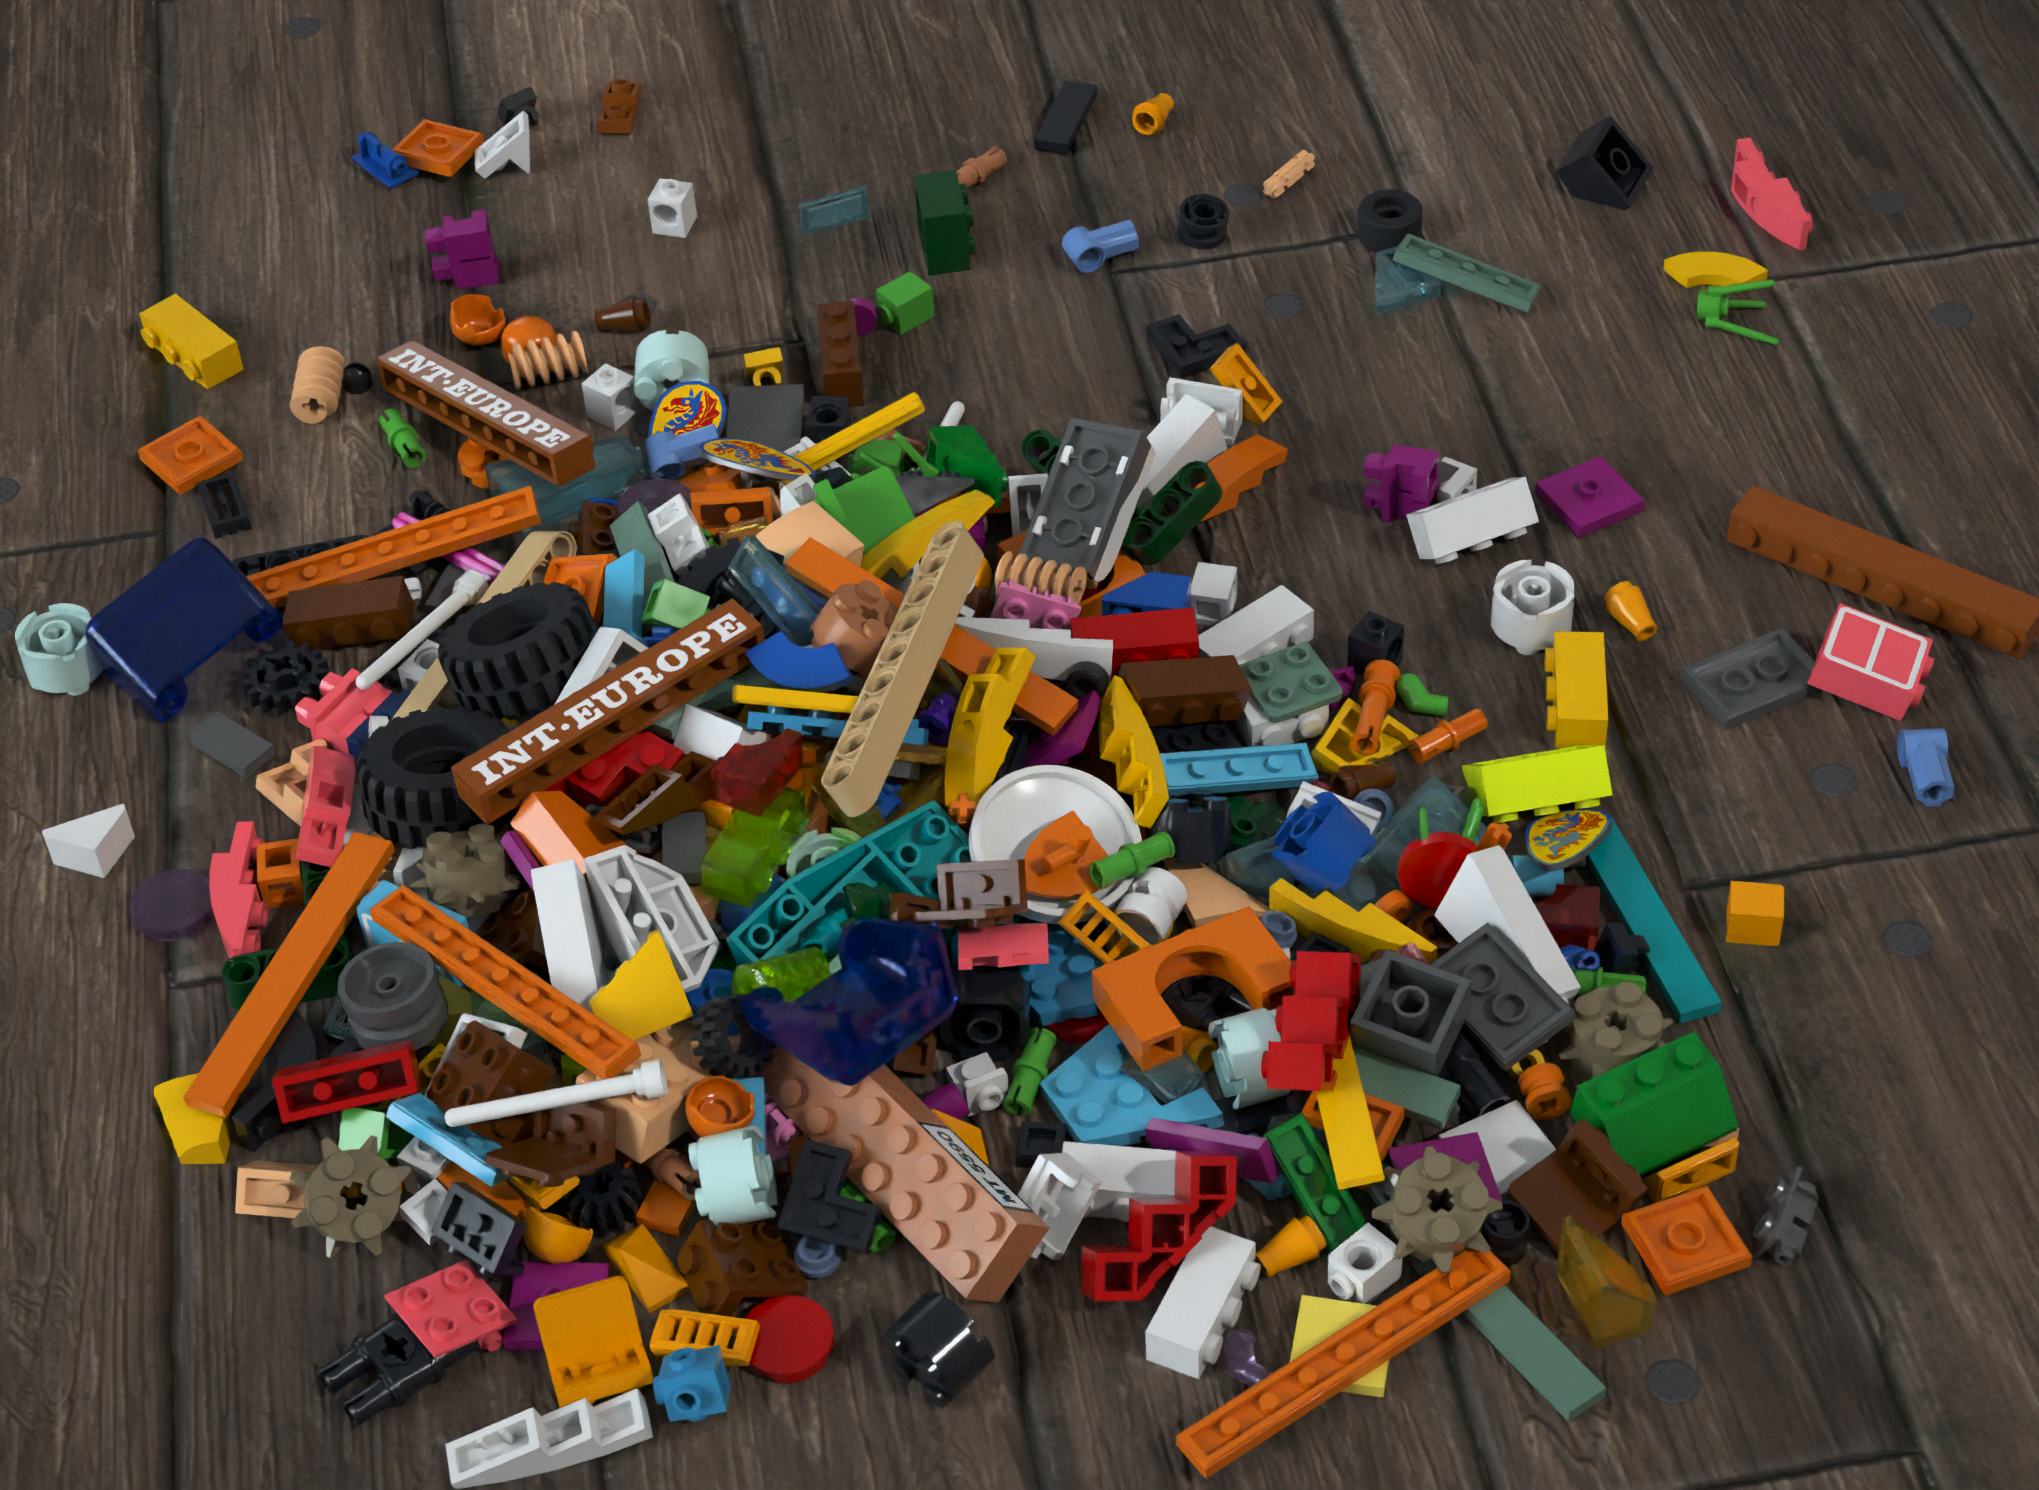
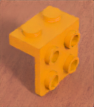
M614 1276L540 1297L534 1302L533 1308L560 1408L583 1398H586L592 1404L597 1399L617 1393L625 1394L636 1388L640 1390L643 1386L653 1383L654 1378L651 1366L643 1346L626 1278Z

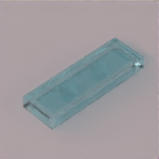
M746 536L728 569L793 644L800 647L808 646L814 637L813 631L809 632L810 626L820 613L819 608L756 536Z

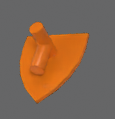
M1074 811L1060 817L1040 831L1028 847L1024 857L1027 893L1040 897L1068 899L1080 897L1086 890L1091 894L1102 890V888H1098L1093 883L1089 874V865L1094 861L1097 862L1108 857V854L1094 838L1092 830L1083 824Z

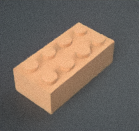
M688 1018L634 1040L639 1045L641 1056L615 1076L633 1074V1069L641 1068L642 1062L661 1059L667 1079V1096L648 1099L646 1095L638 1096L637 1092L592 1101L616 1108L615 1148L640 1164L692 1128L687 1122L685 1113L688 1092L692 1086L703 1078L711 1077L708 1074L710 1069H702L698 1064L704 1057L694 1056L692 1049L699 1047L698 1040L691 1041L690 1033L698 1032V1028L693 1026ZM728 1035L730 1046L737 1053L740 1045V1035ZM586 1070L577 1076L576 1085L603 1079L590 1070Z

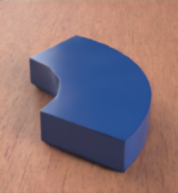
M780 631L745 652L754 667L769 681L781 688L825 693L854 682L839 648L834 643L820 648H802L791 643L788 637Z

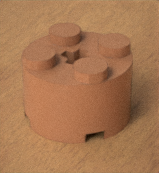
M862 580L859 585H841L836 588L810 626L809 632L813 631L814 637L811 640L813 648H820L834 643L839 648L848 669L859 672L858 677L867 679L899 609L883 597L881 589L871 581Z

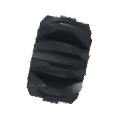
M620 1159L610 1165L596 1168L594 1174L577 1175L580 1180L579 1184L563 1196L569 1220L587 1230L589 1228L593 1231L599 1229L604 1238L609 1229L616 1228L624 1232L625 1221H636L638 1207L642 1205L641 1201L643 1200L637 1175L633 1169H625Z

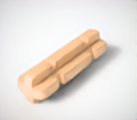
M1306 150L1298 152L1263 182L1264 194L1266 196L1269 195L1273 199L1278 198L1315 166L1313 161L1315 159L1314 154L1308 153Z

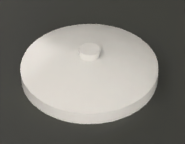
M1038 765L1016 770L998 780L986 791L977 805L971 822L969 852L972 862L1024 859L1028 847L1040 831L1071 811H1074L1083 824L1092 830V835L1108 856L1117 853L1120 846L1129 842L1137 844L1142 841L1139 826L1135 824L1131 809L1109 785L1091 774L1078 769L1059 765ZM1127 876L1111 886L1092 894L1111 910L1127 894L1129 887L1136 877ZM1027 893L1028 912L1019 913V915L1042 923L1058 924L1080 897L1068 899L1047 898ZM1090 906L1077 923L1089 921L1096 914L1097 910Z

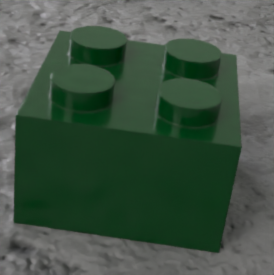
M956 170L914 175L918 234L928 276L970 270V255H976L973 233L968 234L970 233V227L974 226L972 207L968 205L966 184H959Z

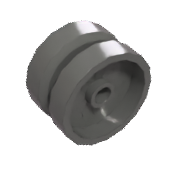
M395 941L378 944L362 951L345 965L338 978V994L341 1003L348 1015L353 1035L360 1047L364 1049L412 1039L414 1049L417 1050L429 1044L439 1035L448 1020V1003L444 991L439 984V976L434 962L426 950L413 943Z

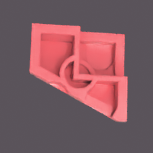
M1047 923L996 924L995 926L987 927L958 926V970L973 969L972 966L979 965L1008 967L1049 963Z

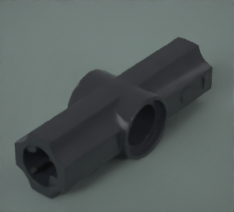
M1461 1028L1438 1077L1460 1085V1099L1474 1118H1477L1506 1105L1511 1097L1506 1092V1089L1502 1087L1497 1077L1483 1062L1485 1055L1480 1047Z

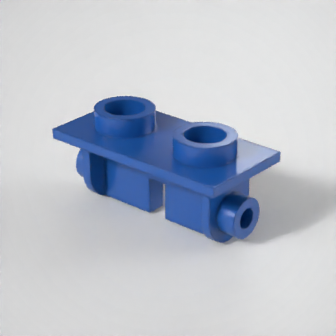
M362 132L358 136L357 141L360 153L352 156V160L388 188L392 189L419 175L417 170L407 166L406 158L403 155L396 154L386 145L384 146L374 133Z

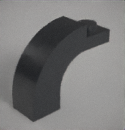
M295 1010L263 1059V1061L276 1068L274 1075L279 1069L320 1060L313 1033L304 1018ZM272 1079L232 1116L241 1145L253 1153L267 1140L272 1139L284 1125L282 1124ZM310 1118L286 1124L299 1131Z

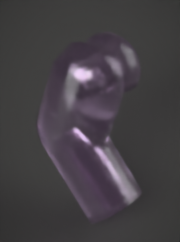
M1247 1329L1233 1330L1228 1334L1223 1345L1227 1370L1232 1377L1252 1387L1274 1372L1256 1362L1253 1344H1256L1257 1341L1254 1334Z

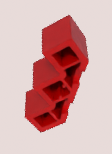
M651 732L635 734L544 791H562L573 801L576 800L586 807L589 804L607 806L653 765L657 764L670 770L685 757V754L681 749ZM520 805L514 808L516 813L519 811Z
M1297 951V959L1292 961L1289 973L1290 985L1292 988H1295V996H1283V1004L1277 1007L1275 1023L1277 1032L1281 1033V1042H1268V1051L1263 1052L1261 1060L1262 1077L1267 1079L1268 1089L1333 1091L1337 1080L1336 1070H1333V1059H1343L1350 1035V1026L1347 1024L1348 1013H1355L1360 1001L1361 955L1339 952Z
M1176 1151L1175 1198H1129L1128 1246H1082L1081 1293L1094 1301H1142L1155 1287L1154 1284L1171 1266L1175 1267L1203 1238L1202 1234L1218 1218L1222 1219L1236 1205L1237 1156L1223 1151Z

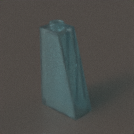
M624 434L593 441V456L596 468L561 487L550 483L509 459L485 465L490 494L492 497H496L531 485L536 496L542 524L520 530L523 536H526L531 532L579 513L583 500L587 501L588 498L611 499L623 494L629 478L636 472L644 473V467L647 466L646 457L639 446L634 447Z

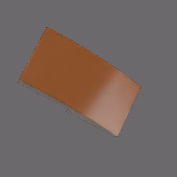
M621 78L607 83L602 93L603 109L597 119L598 133L632 134L639 109L641 82H631L629 79Z

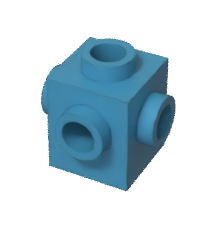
M719 1345L697 1350L686 1347L663 1356L659 1376H655L653 1379V1388L658 1405H665L670 1422L685 1419L695 1422L703 1420L711 1414L727 1411L731 1383Z

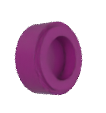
M864 298L848 300L854 301L857 335L870 333L876 326L878 318L877 308L872 302Z

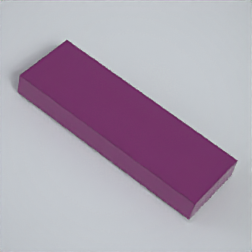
M1152 1118L1144 1128L1153 1149L1223 1151L1237 1156L1236 1177L1272 1184L1280 1174L1266 1138Z

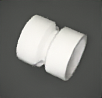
M1147 867L1144 874L1134 879L1127 894L1120 901L1114 913L1147 942L1155 945L1165 939L1172 927V922L1178 917L1185 905L1188 893L1183 883L1169 871L1157 867ZM1119 929L1116 931L1120 938L1124 936ZM1133 941L1129 943L1131 946L1138 947Z

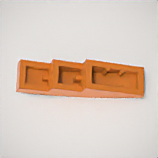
M1257 434L1232 446L1208 462L1207 465L1220 483L1223 493L1218 504L1201 521L1235 508L1239 493L1261 485L1265 470L1285 463L1288 448ZM1205 482L1198 484L1195 489L1202 487ZM1174 510L1169 514L1174 515L1178 510Z

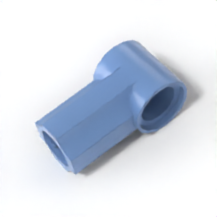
M1129 219L1093 231L1083 226L1075 227L1065 234L1062 240V247L1081 272L1091 273L1099 269L1105 259L1138 249L1139 238L1134 224Z
M715 424L675 435L672 432H659L648 437L644 442V448L655 481L671 482L677 480L684 475L686 468L709 462V460L699 454V446L707 440L720 439Z
M1945 729L1900 730L1897 738L1898 759L1902 768L1908 767L1916 800L1922 801L1926 807L1940 806L1944 801L1953 798L1955 787L1947 763L1948 739Z

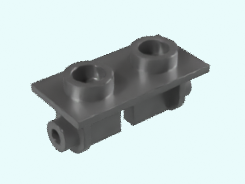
M1798 1166L1784 1179L1781 1177L1776 1178L1771 1184L1765 1197V1201L1770 1203L1768 1210L1760 1218L1753 1232V1237L1757 1238L1752 1254L1753 1259L1756 1260L1765 1251L1774 1255L1775 1261L1784 1266H1789L1793 1261L1799 1259L1808 1231L1792 1222L1794 1221L1804 1228L1809 1226L1819 1200L1816 1187L1812 1183L1799 1181L1802 1167Z

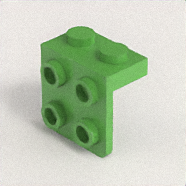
M887 466L877 468L835 489H832L828 479L813 485L816 499L812 501H815L864 544L862 557L901 526L915 519L894 474Z

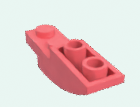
M1751 137L1737 139L1731 192L1743 210L1768 233L1797 250H1805L1808 234H1811L1813 231V221L1811 214L1805 212L1801 204L1799 192L1793 190L1787 177L1775 179L1774 173L1768 171L1763 153L1757 150Z
M313 746L302 805L303 815L295 859L332 867L342 852L354 789V755Z
M253 821L236 823L230 853L212 854L209 881L211 905L224 948L229 958L261 951L260 929L261 927H266L268 922V906L266 901L260 900L257 882V844L265 842L263 838H258Z

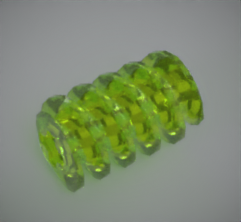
M815 946L794 953L790 952L774 956L766 960H758L751 964L739 965L733 972L731 980L733 995L749 994L754 996L753 1000L760 999L765 1003L761 1011L770 1010L774 1015L783 1013L791 999L814 1002L816 1004L824 1002L830 996L831 990L827 958Z

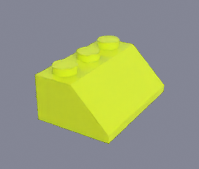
M1577 745L1462 765L1463 774L1473 798L1481 800L1480 806L1484 809L1482 816H1492L1495 823L1519 819V811L1533 809L1534 816L1560 812V804L1574 802L1575 809L1595 807L1601 805L1600 797L1612 796L1605 745Z

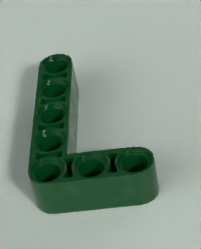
M1038 429L1025 436L1021 444V451L1037 474L1048 473L1049 476L1061 442L1050 432ZM1202 461L1187 463L1141 510L1135 507L1121 548L1142 565L1151 566L1160 562L1220 501L1223 493L1222 487L1210 467ZM1205 482L1202 487L1195 489L1198 484ZM1178 510L1173 516L1167 517L1172 511ZM1151 537L1148 542H1146L1145 544L1139 545V544L1141 543V541H1143V540L1146 539V538Z
M301 861L305 907L331 867ZM351 922L346 927L299 1003L339 996L338 978L345 965L354 958ZM279 948L237 955L225 962L221 974L233 1008L238 1011L240 1010Z

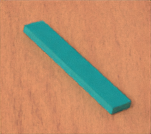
M1611 817L1612 828L1610 832L1585 857L1586 864L1619 921L1623 923L1629 936L1641 935L1645 938L1650 952L1639 955L1679 1024L1720 1013L1722 1006L1720 998Z

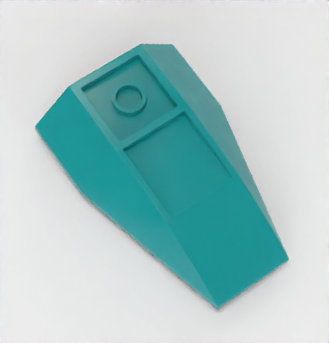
M932 800L789 878L726 938L739 971L745 976V982L753 986L757 982L765 989L770 997V1009L778 1017L781 1016L791 999L825 1005L870 1049L886 1033V955H881L875 950L862 953L851 946L845 947L843 951L873 981L859 998L851 992L848 1000L843 1005L837 1007L834 1001L842 994L841 985L837 982H830L822 990L817 987L822 976L830 972L826 966L835 955H820L808 958L802 954L800 944L808 939L810 930L826 915L841 907L849 906L843 891V887L847 884L864 883L876 890L885 881L897 893L901 892L939 900L937 864L972 862L969 852V836ZM957 926L935 929L933 942L942 943L940 955Z

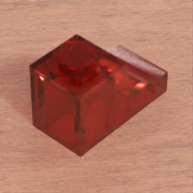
M786 728L780 735L764 743L756 745H740L735 743L725 756L719 757L713 765L711 779L714 781L715 801L761 817L803 766L802 733Z
M1556 884L1555 892L1549 898L1535 904L1559 948L1575 945L1587 950H1594L1599 930L1600 887Z

